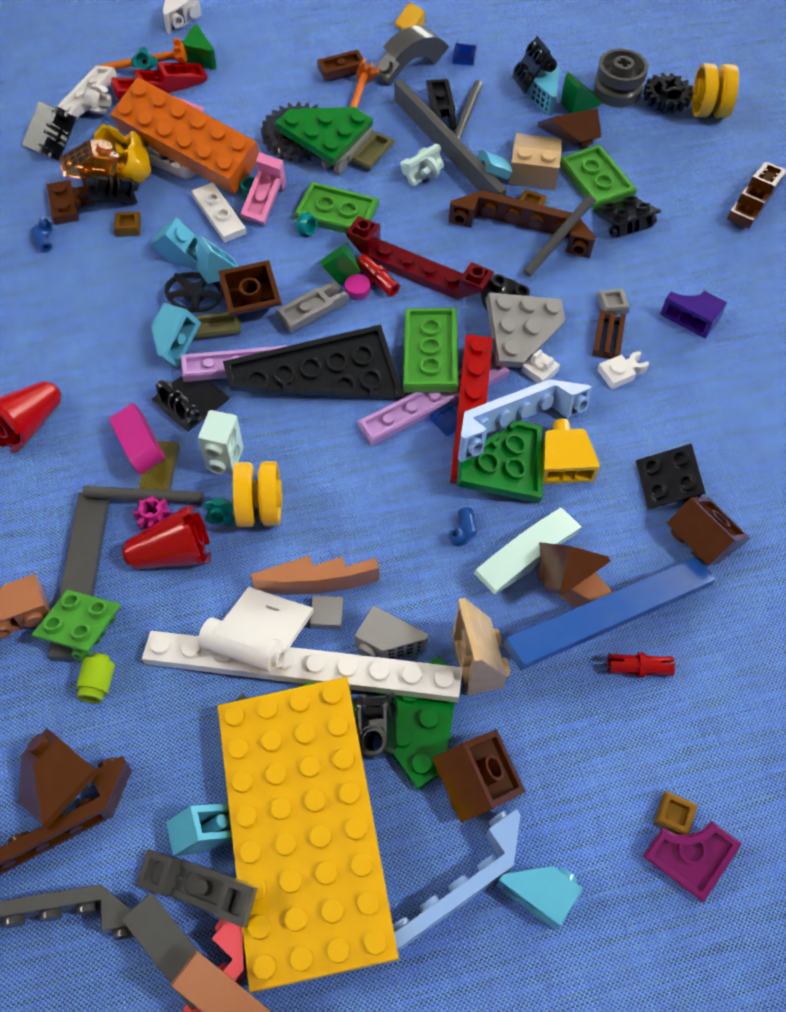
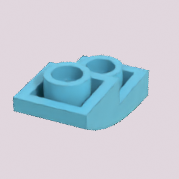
M479 150L478 159L486 167V172L493 174L496 178L502 177L508 180L512 173L508 160Z

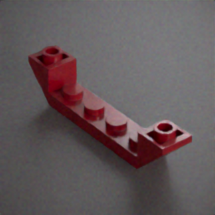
M360 216L356 218L346 231V236L362 255L367 254L378 266L381 265L387 271L456 300L483 292L494 275L493 270L470 262L464 273H461L380 239V224Z

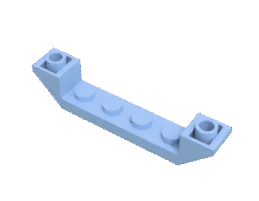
M549 379L465 411L458 460L463 462L484 453L487 433L505 427L515 420L520 421L549 408L555 409L566 418L586 411L592 387L586 384Z
M517 809L509 815L502 811L488 822L491 827L488 829L485 837L498 854V859L494 854L487 857L477 865L479 872L470 879L466 875L459 877L448 886L451 892L439 900L437 895L433 896L419 907L422 913L409 921L406 916L393 925L398 952L490 887L503 874L511 871L514 866L521 816Z

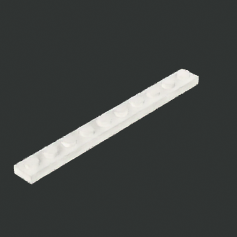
M150 631L142 656V660L146 665L306 684V682L315 684L347 677L351 690L383 694L393 692L395 695L457 703H459L463 667L290 647L281 667L276 668L273 672H267L200 648L198 643L199 636Z

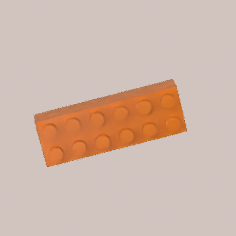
M139 77L136 78L110 113L119 131L126 135L131 131H135L143 137L146 146L234 195L241 187L240 182L245 177H248L256 166L259 149L255 140Z

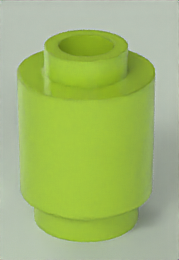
M92 653L91 657L83 659L75 687L76 691H78L77 699L87 703L100 704L103 702L104 697L108 696L115 669V664L110 661L111 658L101 653Z

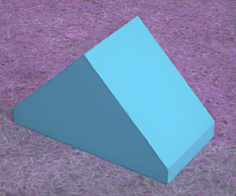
M203 236L197 239V270L207 284L220 281L218 271L239 267L233 257Z

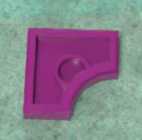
M709 821L700 831L689 835L674 834L661 828L642 857L704 903L742 843L717 824Z

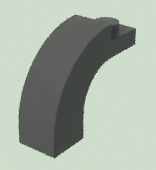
M420 25L411 26L395 34L383 46L387 52L374 69L380 68L378 75L391 85L411 60L424 56L436 64L449 46L428 27Z

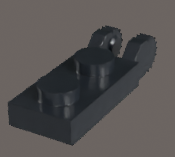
M426 80V91L430 109L441 121V117L448 116L450 129H456L455 104L449 80Z

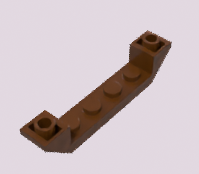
M480 190L452 200L450 202L448 222L472 228L476 216L480 215L555 234L572 212ZM580 219L565 236L569 238L566 253L590 258L595 236Z
M124 757L108 758L102 761L98 768L95 769L98 774L93 781L100 797L96 799L91 797L79 802L75 806L76 809L65 815L60 814L47 829L42 825L30 833L25 831L11 837L8 840L9 843L0 848V875L113 817L132 772L130 765Z

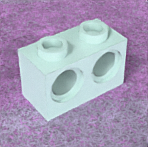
M209 410L198 436L206 469L216 474L226 473L233 475L234 464L239 461L244 448L237 415Z

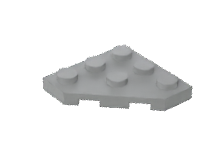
M489 293L486 297L491 338H493L492 345L495 365L499 367L521 368L565 322L561 299Z

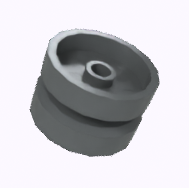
M619 48L605 52L599 59L597 75L595 77L593 92L602 103L612 107H628L637 103L641 98L643 84L648 72L646 59L639 53L629 49Z

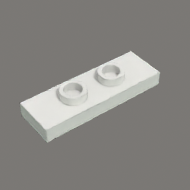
M213 182L192 190L194 200L224 243L247 234L246 227Z

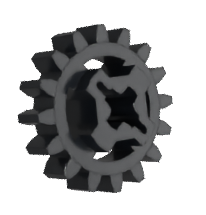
M661 73L660 77L653 75V78H648L645 84L643 100L648 101V106L654 105L655 111L662 110L663 113H666L667 110H670L672 114H675L676 109L682 112L684 107H689L694 94L692 91L693 86L688 85V80L682 81V76H674L673 73H670L669 76Z

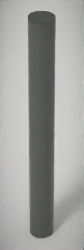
M476 80L473 84L454 131V134L460 140L483 85L479 80Z
M588 194L527 265L523 272L528 277H531L593 205L595 202L593 196Z
M83 486V497L145 500L154 495V498L159 501L165 499L166 502L203 504V492Z

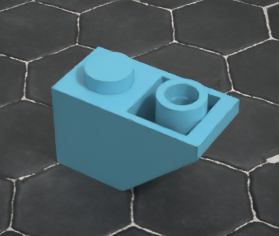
M176 217L159 229L150 246L168 262L197 270L198 237Z

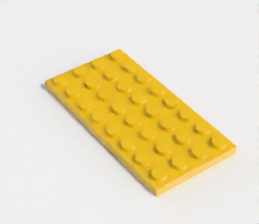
M338 678L218 705L236 876L238 879L258 888L247 927H242L249 992H261L399 961L348 678Z

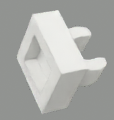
M539 349L522 365L521 372L538 384L551 379L559 371L560 364Z

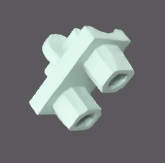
M435 143L429 148H422L415 157L411 159L406 158L401 161L402 174L407 176L409 185L414 187L428 177L435 178L440 175V169L444 167V163L440 156L441 146Z

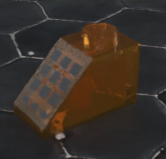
M88 140L60 156L59 162L63 176L87 179L92 177V175L111 176L113 180L119 158L114 143L105 140Z

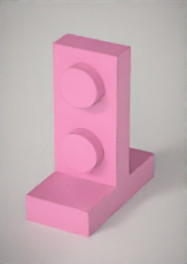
M259 152L256 160L258 171L241 211V218L265 226L278 191H283L285 188L286 177L283 160Z

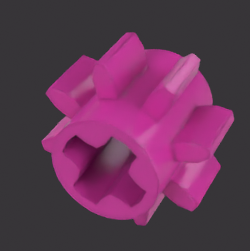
M154 495L143 501L139 500V510L133 511L141 531L172 514L170 509H168L166 500L159 501L154 498Z

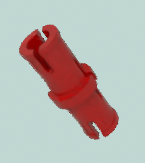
M363 254L357 259L356 262L359 269L368 276L371 284L380 287L388 297H393L398 293L400 284L387 274V270L383 266H378L367 254Z
M637 652L636 655L609 653L607 666H610V668L607 670L609 674H636V677L644 678L646 675L673 677L675 663L671 662L675 660L673 656H649L644 652Z

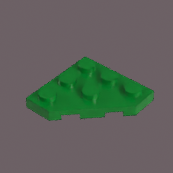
M356 107L289 109L275 122V130L333 166L372 127L374 119Z
M515 420L501 432H497L486 439L484 453L463 462L458 460L457 486L539 503L543 499L542 426Z
M440 656L428 662L430 664L446 665ZM395 695L398 707L396 719L397 746L392 757L418 792L439 777L432 757L448 750L455 702ZM378 734V737L383 742L381 734Z

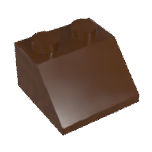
M270 260L218 271L229 316L282 305Z
M691 497L667 522L672 528L671 534L679 542H686L693 549L691 553L694 558L698 557L704 565L707 563L708 566L720 563L750 539L709 497Z
M497 729L463 742L432 757L437 767L438 776L443 781L451 799L452 808L457 813L461 823L492 810L526 792Z

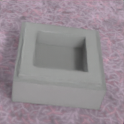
M623 288L598 291L597 299L601 310L606 311V315H610L611 312L616 313V315L628 314L630 306Z
M313 596L312 608H314V613L310 619V627L315 629L341 630L343 597Z

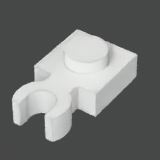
M640 351L632 353L627 360L621 354L599 364L597 371L609 387L614 389L633 381L636 374L646 372L649 362L637 363L642 354Z

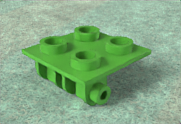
M67 589L33 632L32 637L70 647L73 650L71 653L72 657L82 661L85 657L91 655L90 651L94 647L93 645L101 641V637L106 634L107 627L114 623L116 620L115 614L120 609L121 604Z

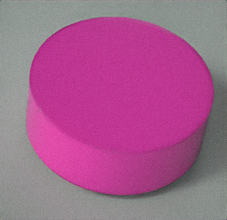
M361 274L351 275L345 281V292L352 299H364L370 294V280Z

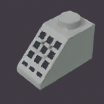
M373 605L354 635L355 648L362 656L396 659L425 651L429 634Z

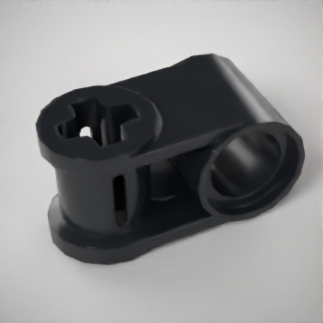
M387 692L385 696L375 697L360 694L357 699L356 708L361 752L375 758H389L395 752L397 746L396 719L398 707L396 696L393 692ZM381 734L383 739L382 745L375 751L372 744L373 739L376 735Z

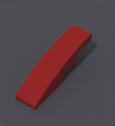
M158 62L157 70H135L134 78L112 77L111 87L116 98L121 99L136 78L139 77L166 93H172L207 81V75L201 63Z

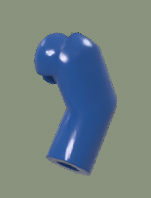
M48 217L39 218L38 223L35 224L31 231L32 239L43 253H47L52 249V244L48 237L52 232L53 223Z
M464 507L458 511L461 525L456 527L455 531L451 529L449 532V540L454 546H465L477 533L473 509L470 507Z

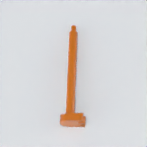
M180 38L173 39L175 46L173 51L151 55L155 56L158 62L176 59L179 63L187 62L186 49ZM132 58L98 64L99 66L113 67L115 70L134 67L131 64Z
M363 58L356 71V77L359 81L349 107L358 108L365 84L371 82L380 71V68L372 69L373 62L366 65L365 58Z

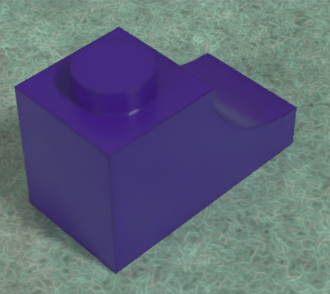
M671 291L665 299L660 315L706 339L720 320L727 302L706 291L694 296L680 295Z

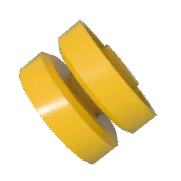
M702 63L699 66L692 89L694 94L691 100V108L694 117L706 118L709 117L711 112L715 118L730 117L736 103L739 86V72L735 64H723L718 69L715 64Z
M236 462L233 468V505L236 526L238 528L254 527L257 521V509H259L260 520L265 527L280 526L283 497L278 462H262L258 468V480H256L255 468L251 462Z

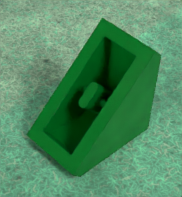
M198 24L193 25L182 42L187 53L186 63H201L203 68L217 69L213 47Z
M568 72L565 75L560 102L569 113L590 110L601 105L602 102L573 74Z
M348 242L326 255L320 261L322 267L339 285L345 282L349 276L361 272Z

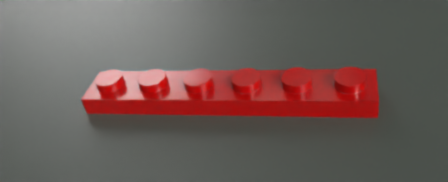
M469 334L465 336L450 483L457 484L458 452L464 413L487 403L493 339L491 337Z

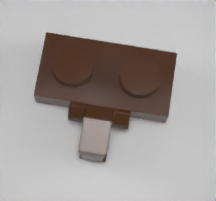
M71 180L46 184L51 215L55 225L79 221L77 208L95 203V201L89 200L84 186L75 188L72 186Z

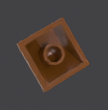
M598 108L554 116L538 122V127L570 144L579 143L580 147L594 144V139L601 138Z
M46 729L42 734L36 735L29 742L27 749L21 754L18 802L47 829L95 778L98 772L59 737Z

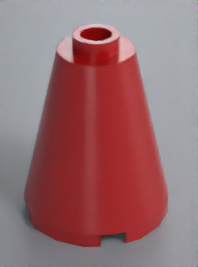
M42 381L0 396L1 447L9 445L13 448L10 452L14 453L20 451L61 403V393L56 385Z
M193 505L186 506L125 542V547L122 548V556L125 563L131 565L134 569L203 565L210 562L211 552H205V545L210 544L199 512L192 513V510L195 508Z

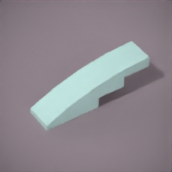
M559 508L501 548L479 566L474 574L495 595L532 572L537 563L541 562L539 542L561 545L577 535L582 526L562 508Z

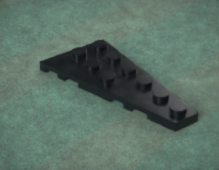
M381 324L223 361L229 387L232 391L394 401L405 397Z

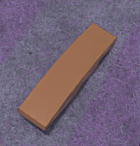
M306 556L250 575L254 589L269 594H319L351 589L379 581V565L376 558H372L346 567L343 557H339L313 566L310 556Z
M197 950L194 951L170 984L202 1012H272Z

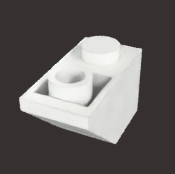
M199 0L164 1L163 17L168 34L202 15Z

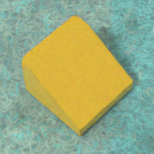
M408 3L395 21V26L401 30L411 26H424L425 11L412 3Z

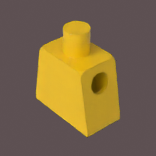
M567 419L554 421L552 424L553 430L545 432L542 443L543 484L594 482L600 466L587 432L584 429H570Z

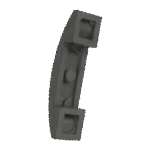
M147 849L136 883L137 886L157 894L172 896L215 913L214 916L241 927H247L258 889L245 881L220 871Z

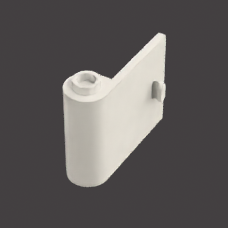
M248 587L223 621L213 617L205 621L199 633V647L267 672H273L283 664L287 651L314 613V608Z

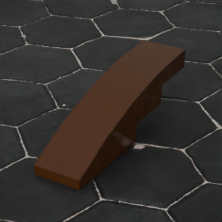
M765 161L752 176L749 185L742 192L735 206L730 210L727 220L749 229L784 178L786 170Z

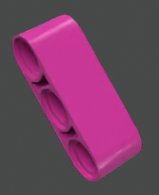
M133 402L109 417L110 423L130 463L140 475L166 460L147 420Z

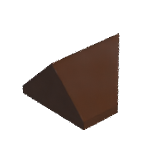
M539 542L544 587L550 593L564 595L611 562L608 556L569 545Z

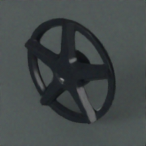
M198 272L175 273L165 285V296L173 306L195 313L209 311L218 306L223 299V291L219 282L212 283L218 292L204 289L207 283ZM194 277L201 278V280L191 283L185 278ZM176 281H178L184 288L177 291L169 292L170 287ZM184 297L186 301L191 303L192 308L181 306L174 302L173 299ZM204 297L217 299L212 305L199 308L200 302L204 300Z

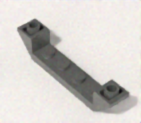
M101 884L0 901V924L2 923V928L25 925V919L39 917L41 922L55 921L62 918V913L76 911V915H90L97 913L98 907H101L102 931L113 935L114 940L134 937L121 920L132 909Z

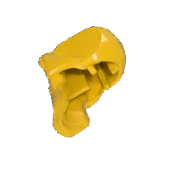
M101 124L94 133L96 151L110 156L107 159V166L114 170L119 179L133 178L134 181L138 182V185L141 184L151 173L149 156L144 146L145 141L143 137L135 131H131L124 136L117 128Z

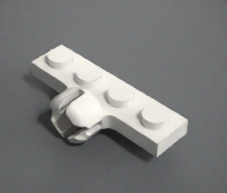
M96 65L57 107L64 109L65 112L77 118L86 111L99 115L107 113V110L111 108L112 98L110 94L105 93L108 92L107 87L111 84V78L117 77L115 69L113 67Z

